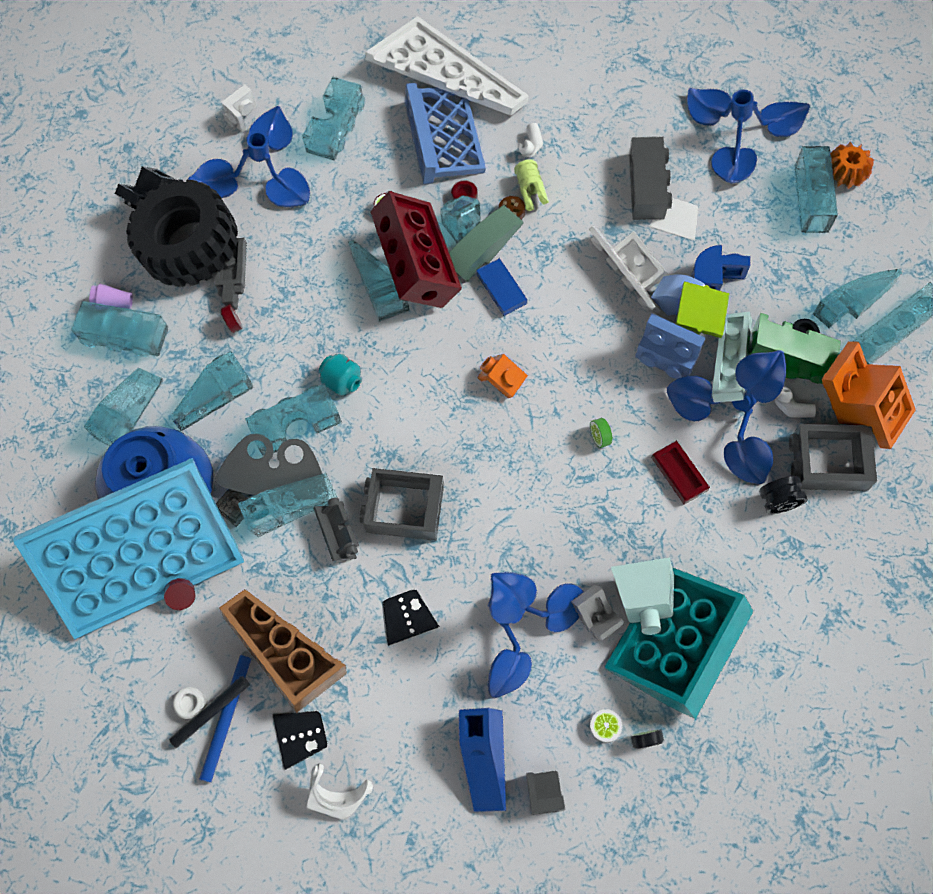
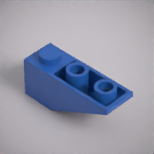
M493 708L460 709L459 744L474 812L506 811L503 710Z

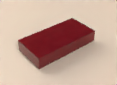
M677 440L652 454V460L684 505L709 491L710 486Z

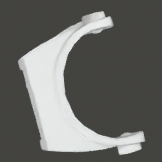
M319 763L314 765L311 771L307 802L308 809L345 820L354 813L366 795H370L372 792L373 784L367 779L364 780L359 788L350 792L336 793L325 790L318 784L324 766Z

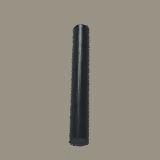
M244 676L237 679L169 738L170 743L175 748L183 744L250 686L248 680Z

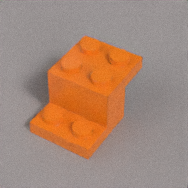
M848 341L822 378L823 387L827 392L839 424L871 426L880 448L891 449L916 411L901 366L867 364L859 342Z

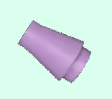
M103 284L92 286L89 296L90 307L97 308L98 311L121 308L131 309L133 294L132 292H125Z

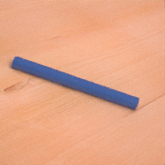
M244 655L239 656L230 685L241 676L246 678L252 658ZM240 694L221 711L199 780L212 782Z

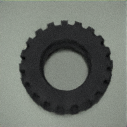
M181 179L173 180L171 184L165 182L160 184V188L155 191L151 189L146 193L147 197L145 199H140L137 202V209L132 211L129 216L131 223H127L126 234L128 235L127 243L132 254L155 280H159L162 284L168 286L174 284L175 287H185L188 283L190 286L200 284L199 281L203 279L207 281L213 278L212 274L216 272V269L220 272L225 267L224 260L231 259L233 256L232 249L236 248L238 241L236 238L238 228L235 224V219L216 190L211 189L209 185L189 179L186 182ZM199 222L196 230L188 238L179 243L167 245L169 238L178 228L188 223Z

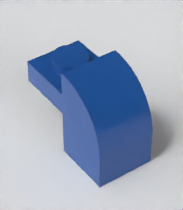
M722 245L711 246L702 251L697 257L691 277L708 285L711 289L720 291L723 279L746 278L751 266L750 256H743L737 253L722 255Z

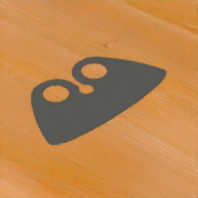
M250 434L234 447L215 477V482L226 489L263 497L310 500L323 498L327 495L326 484L319 463L309 445L299 439L286 440L279 446L277 452L279 466L271 468L269 460L272 459L274 450L270 439L261 434ZM254 440H259L266 446V453L260 459L252 458L247 452L248 445ZM291 445H297L303 451V459L296 464L289 463L285 458V450Z

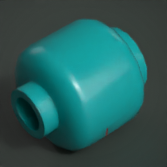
M343 354L329 355L319 367L321 383L338 395H346L350 391L355 392L362 382L360 366Z

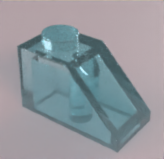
M461 196L456 200L448 201L440 208L441 222L456 243L481 222L480 202L475 198Z

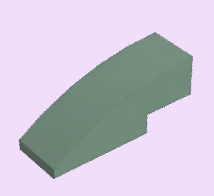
M505 205L491 213L466 234L449 252L456 273L468 282L485 261L488 264L492 261L524 222Z

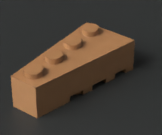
M246 589L219 607L225 621L296 713L346 675V665L328 654L324 648L299 632V629L278 616L275 611Z

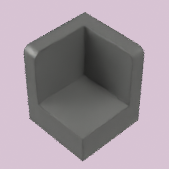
M557 771L535 774L533 772L526 773L532 815L565 810L564 797L561 794Z

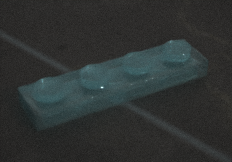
M929 282L852 341L860 343L867 364H873L933 317V284Z

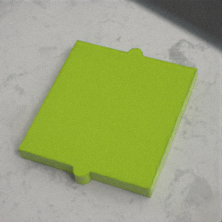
M684 281L675 324L695 331L698 335L703 333L722 338L730 293L711 289L708 285L700 286Z

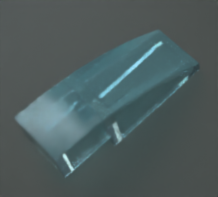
M899 269L880 271L850 281L823 298L813 315L829 329L848 312L857 319L895 285L903 272Z

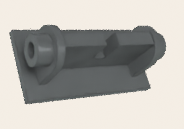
M338 497L327 501L328 506H314L313 509L332 561L356 559L359 543L355 539L351 525L345 526L344 524L348 521L344 503L339 501Z

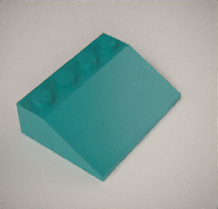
M673 568V616L660 619L661 631L653 635L642 633L641 622L629 623L605 668L668 707L696 719L754 611L744 594Z

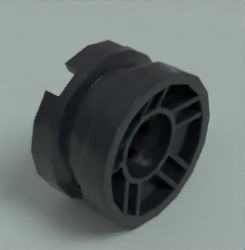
M799 476L780 478L759 489L761 498L766 500L764 506L768 514L787 512L802 506L808 501L806 493L800 489L802 483Z

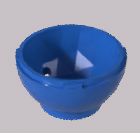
M145 426L119 437L101 457L95 478L97 500L193 458L211 493L214 470L205 450L188 435L179 430L162 426ZM141 465H146V468L138 473V468Z

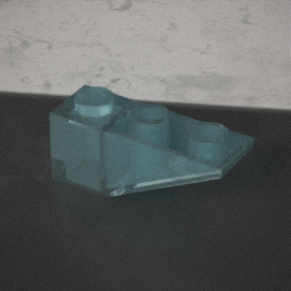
M327 473L266 490L238 503L249 531L260 537L313 512L314 506L328 505L327 501L337 497Z

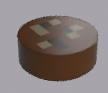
M507 196L501 200L499 208L505 205L521 220L524 218L525 203L521 198Z

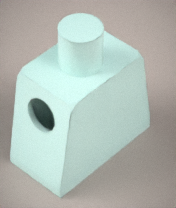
M670 557L611 567L628 621L630 623L641 622L642 633L646 635L659 633L661 631L660 619L673 616L674 572Z

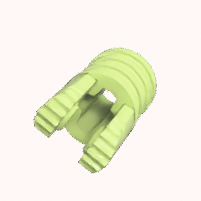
M524 160L514 167V172L520 186L526 210L528 212L534 210V203L531 199L533 194L538 193V198L543 205L549 203L536 161Z

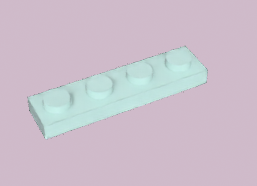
M750 312L726 314L723 336L718 340L712 387L714 403L744 400L745 389L739 386L735 374L739 361L749 355L752 325Z

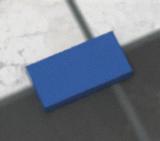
M500 258L476 270V275L503 316L527 304L526 296Z

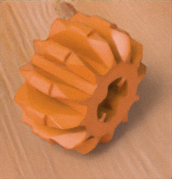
M850 141L846 146L839 144L829 154L825 172L829 173V181H837V187L845 184L848 189L853 185L859 187L864 181L869 179L874 159L870 157V150L863 151L862 144L855 147Z

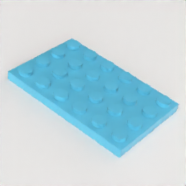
M193 458L14 536L13 540L74 640L164 599L165 586L171 580L184 578L195 585L244 563V558Z

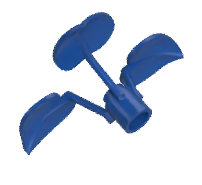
M689 88L687 95L689 113L697 123L708 126L715 125L719 122L721 116L728 117L730 112L732 117L738 121L735 148L722 147L712 157L714 173L725 182L738 183L747 179L754 172L757 165V155L753 149H740L743 122L752 116L753 111L762 126L768 125L767 128L770 134L778 137H788L801 129L810 110V104L777 102L767 105L760 113L757 108V102L754 101L753 93L745 89L736 91L732 95V100L728 93L718 89Z
M280 106L268 110L251 125L247 136V149L243 150V156L235 172H233V167L228 161L216 158L203 163L189 177V180H196L198 183L202 182L209 185L211 189L216 190L221 198L232 195L238 189L235 177L240 175L247 157H250L256 162L265 160L271 175L274 177L267 182L265 187L266 195L273 204L280 207H296L305 205L310 199L309 185L299 171L287 167L277 174L271 162L269 148L281 150L291 143L293 137L291 125L284 116Z
M782 350L747 355L739 361L736 367V380L739 386L745 389L744 400L732 401L734 408L744 411L745 414L738 432V441H731L724 447V460L734 475L749 483H765L773 465V454L770 446L758 437L751 436L744 440V432L749 417L753 413L752 407L757 402L767 403L773 401L780 395L784 387L786 362ZM681 377L674 380L667 387V395L673 407L681 417L689 421H701L707 418L712 410L711 404L721 403H714L712 398L713 385L703 377Z
M513 572L491 574V596L488 603L490 614L504 628L513 645V651L510 649L502 650L491 665L488 678V692L492 698L501 697L518 689L528 679L532 668L531 657L525 652H520V645L509 627V623L519 622L525 611L543 618L547 617L545 625L549 631H565L579 619V615L571 601L585 591L575 584H562L550 593L546 601V610L541 611L530 607L537 595L536 584L532 579Z

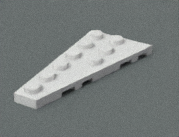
M418 16L365 52V60L510 116L528 103V94Z

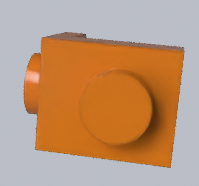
M505 354L494 357L489 356L480 366L482 371L477 378L481 382L488 380L507 398H512L528 375Z

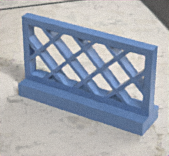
M407 83L404 103L423 184L433 183L435 177L485 173L486 166L469 100L461 97L460 103L456 105L447 99L449 96H454L455 94L440 88L418 89L416 83ZM432 97L437 102L432 107L425 103L423 98ZM442 104L452 110L448 116L437 110ZM459 114L466 119V122L461 125L452 118ZM432 115L443 121L438 127L428 122ZM446 125L457 130L453 137L442 131ZM462 134L471 139L472 142L468 146L457 140ZM437 136L448 142L443 149L433 143ZM452 145L463 152L458 158L447 152ZM469 155L477 161L478 165H468L462 160ZM444 157L453 164L451 167L439 168L438 161Z

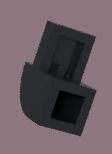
M142 166L135 186L118 184L115 194L124 199V204L136 210L137 202L140 199H145L147 192L151 189L155 191L160 188V184L165 182L171 184L173 180L177 179L159 169Z

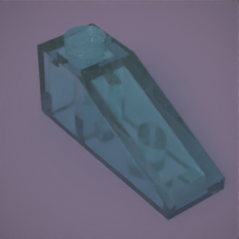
M354 240L349 241L352 258L379 322L410 311L408 301L399 299L389 267Z
M232 351L217 356L210 364L206 365L170 416L180 431L185 430L254 388Z
M138 367L99 402L84 428L96 440L110 446L119 437L133 430L163 382V379Z

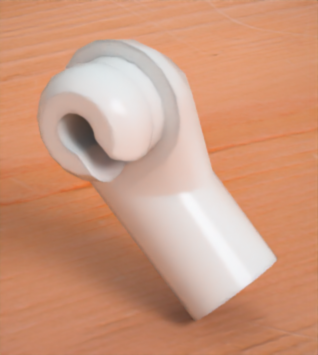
M531 123L526 127L529 139L524 140L525 144L520 143L518 147L523 157H533L543 146L542 136L537 123Z
M784 387L780 395L774 399L775 405L788 417H815V404L797 403L792 398L793 394L789 388Z

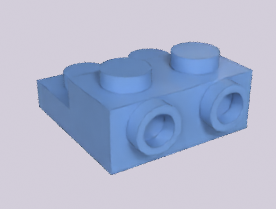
M652 313L646 324L644 336L638 345L635 358L640 359L646 366H655L665 371L668 376L674 379L690 376L706 338Z

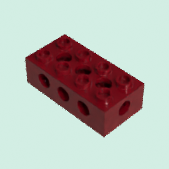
M388 191L370 213L399 299L443 308L462 290L432 205L430 202Z

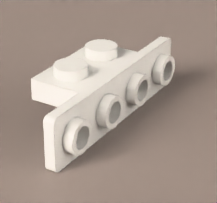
M591 226L589 230L594 237L590 240L600 252L603 249L607 252L609 257L606 258V261L615 271L620 269L625 275L621 280L631 292L635 289L641 297L637 300L647 312L652 310L657 315L660 314L662 310L651 299L647 291L666 276L668 272L634 231L612 248L601 232L594 226Z

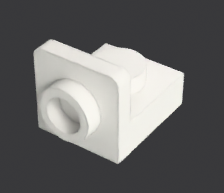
M243 85L221 102L225 111L223 114L224 119L231 127L236 126L241 132L246 130L242 117L248 115L256 107L252 90Z

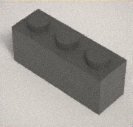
M632 137L629 165L632 220L665 219L667 209L672 207V193L667 192V186H670L671 173L670 170H666L665 165L669 161V148H664V137Z

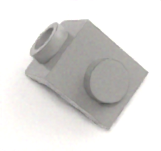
M597 584L571 601L584 627L599 641L612 635L624 625L622 618L613 611L604 591Z

